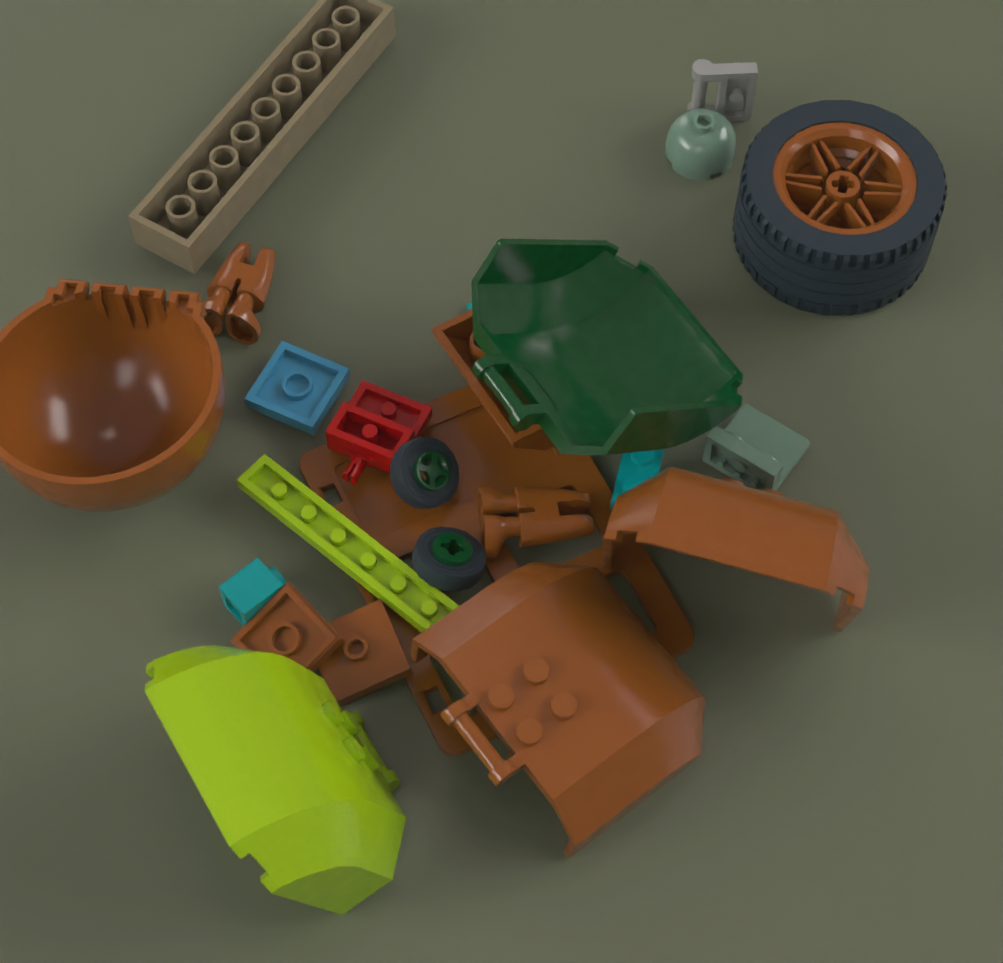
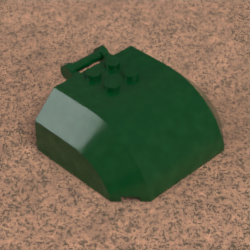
M499 239L471 281L473 338L486 354V356L474 363L472 372L479 381L487 383L510 414L509 421L517 431H524L532 425L539 424L561 454L613 455L671 448L695 439L722 423L741 407L742 396L737 394V389L743 383V374L653 266L642 260H639L635 266L616 255L619 247L607 240Z

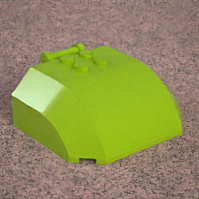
M217 645L198 646L180 650L157 658L146 665V673L152 680L145 684V693L226 842L240 859L250 853L266 872L260 876V881L271 894L343 915L393 880L406 822V816L392 794V791L400 785V780L394 770H388L363 728L365 722L360 713L357 711L350 713L346 709L343 711L322 677L283 655Z

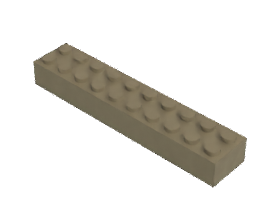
M318 0L130 213L128 218L135 244L196 274L396 37L394 7L379 0Z

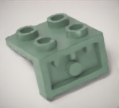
M744 404L724 430L716 426L707 435L702 461L732 479L743 483L744 486L758 490L771 489L777 491L809 448L810 441L749 404Z

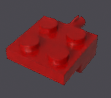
M362 380L349 403L343 401L325 431L327 448L346 455L351 459L348 467L342 474V478L348 483L351 479V484H357L358 479L367 466L390 473L393 455L402 444L422 436L433 416L432 407Z

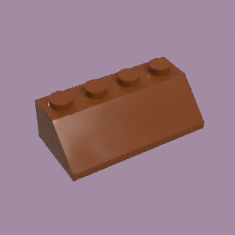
M472 309L432 328L434 337L512 447L546 451L555 446L539 424L532 425L524 431H517L509 421L510 414L487 383L479 381L472 372L474 363L486 356L473 338Z

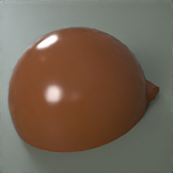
M60 278L56 288L48 287L44 299L24 310L0 332V464L16 481L30 492L66 508L86 512H113L145 505L166 495L193 473L213 445L222 421L226 387L224 369L217 341L204 320L206 310L204 303H201V293L172 290L167 301L165 289L133 286L131 292H129L127 285L94 282L91 289L92 294H89L90 284L88 281Z

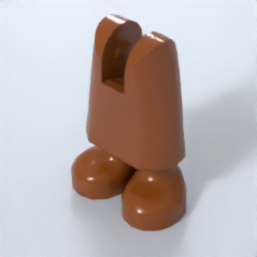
M239 242L227 256L207 288L209 298L201 303H204L206 310L204 320L214 336L221 333L226 323V329L231 338L236 342L251 345L258 341L261 334L260 323L254 314L261 312L264 308L273 277L276 253L274 249L262 247L254 265H249L251 244Z
M489 485L478 486L477 513L478 520L482 523L481 545L485 549L486 558H495L499 554L503 542L513 537H518L519 546L523 548L592 535L595 531L593 518L582 514L591 508L590 495L585 492L566 489L516 486L514 494H503ZM515 513V517H503L500 515Z

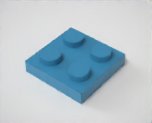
M281 341L244 398L245 405L249 409L314 436L348 382L350 370L340 364Z

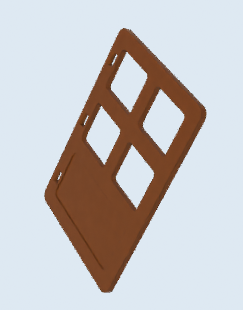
M469 385L424 403L432 407L433 416L421 437H432L445 443L454 453L459 465L460 479L456 492L448 502L436 508L417 509L406 504L396 494L391 482V474L375 467H365L357 484H351V479L349 483L342 478V474L345 472L351 459L346 455L328 449L327 443L305 452L299 460L300 472L309 489L326 501L322 491L335 488L341 502L333 507L400 560L411 557L420 535L428 529L436 527H453L465 531L476 538L481 544L482 523L479 522L477 513L478 486L489 485L503 494H514L515 486L556 488L588 493L590 495L591 508L587 513L593 518L594 525L603 540L612 513V509H609L613 494L590 455L561 454L555 446L546 451L512 447ZM421 472L422 477L426 479V476ZM505 513V514H502V515H500V516L505 517V516L510 515V514H512V513ZM624 533L622 541L617 544L611 569L603 567V546L562 563L596 567L606 578L617 574L623 575L656 631L653 635L671 657H678L692 648L695 637L694 631L643 544L636 542L637 534ZM505 541L495 558H486L485 569L492 582L519 568ZM355 581L366 604L377 600L371 592ZM384 605L413 671V674L405 677L404 680L439 749L448 756H459L471 751L472 748L454 725L449 727L440 716L453 702L431 661L432 656L427 655L417 663L410 657L413 638L421 634V632L387 605ZM438 690L446 708L434 714L425 694ZM479 712L470 716L489 742L498 738Z

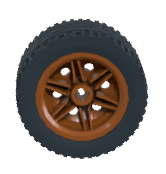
M822 100L799 105L773 118L769 124L761 128V131L756 134L754 141L750 143L745 154L733 219V241L736 244L735 249L739 254L740 262L761 288L777 300L802 311L825 316H851L882 308L886 304L896 301L897 298L905 294L906 290L912 288L914 282L919 279L920 273L925 268L947 197V182L945 181L946 174L943 164L931 143L916 127L899 115L876 105L852 100Z

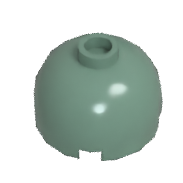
M706 108L691 109L677 117L669 127L664 154L666 160L668 158L672 163V169L677 174L691 180H710L711 175L718 174L719 172H721V175L725 174L734 163L737 144L736 134L731 123L721 113Z

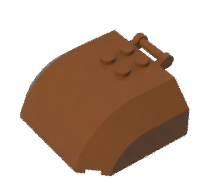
M672 466L622 493L615 501L603 540V567L611 569L617 544L622 541L624 533L637 534L636 542L640 544L653 545L818 590L827 595L835 596L836 590L839 589L842 591L833 625V630L841 632L863 610L868 586L869 564L837 510L788 498L775 490H758L744 486L743 483L729 478L717 479Z
M543 561L524 565L496 580L413 638L410 654L413 661L417 663L427 655H431L439 661L465 694L464 698L457 700L440 715L449 727L454 725L490 771L488 778L495 787L500 786L524 769L554 807L569 837V842L563 851L568 859L701 756L705 696L604 574L596 567ZM477 710L513 755L511 758L503 760L470 718L469 714Z

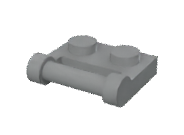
M706 59L696 60L692 65L691 73L694 79L692 101L687 105V111L706 108L721 113L729 122L750 121L758 77L757 62L713 64ZM708 82H718L715 105H707L705 103Z

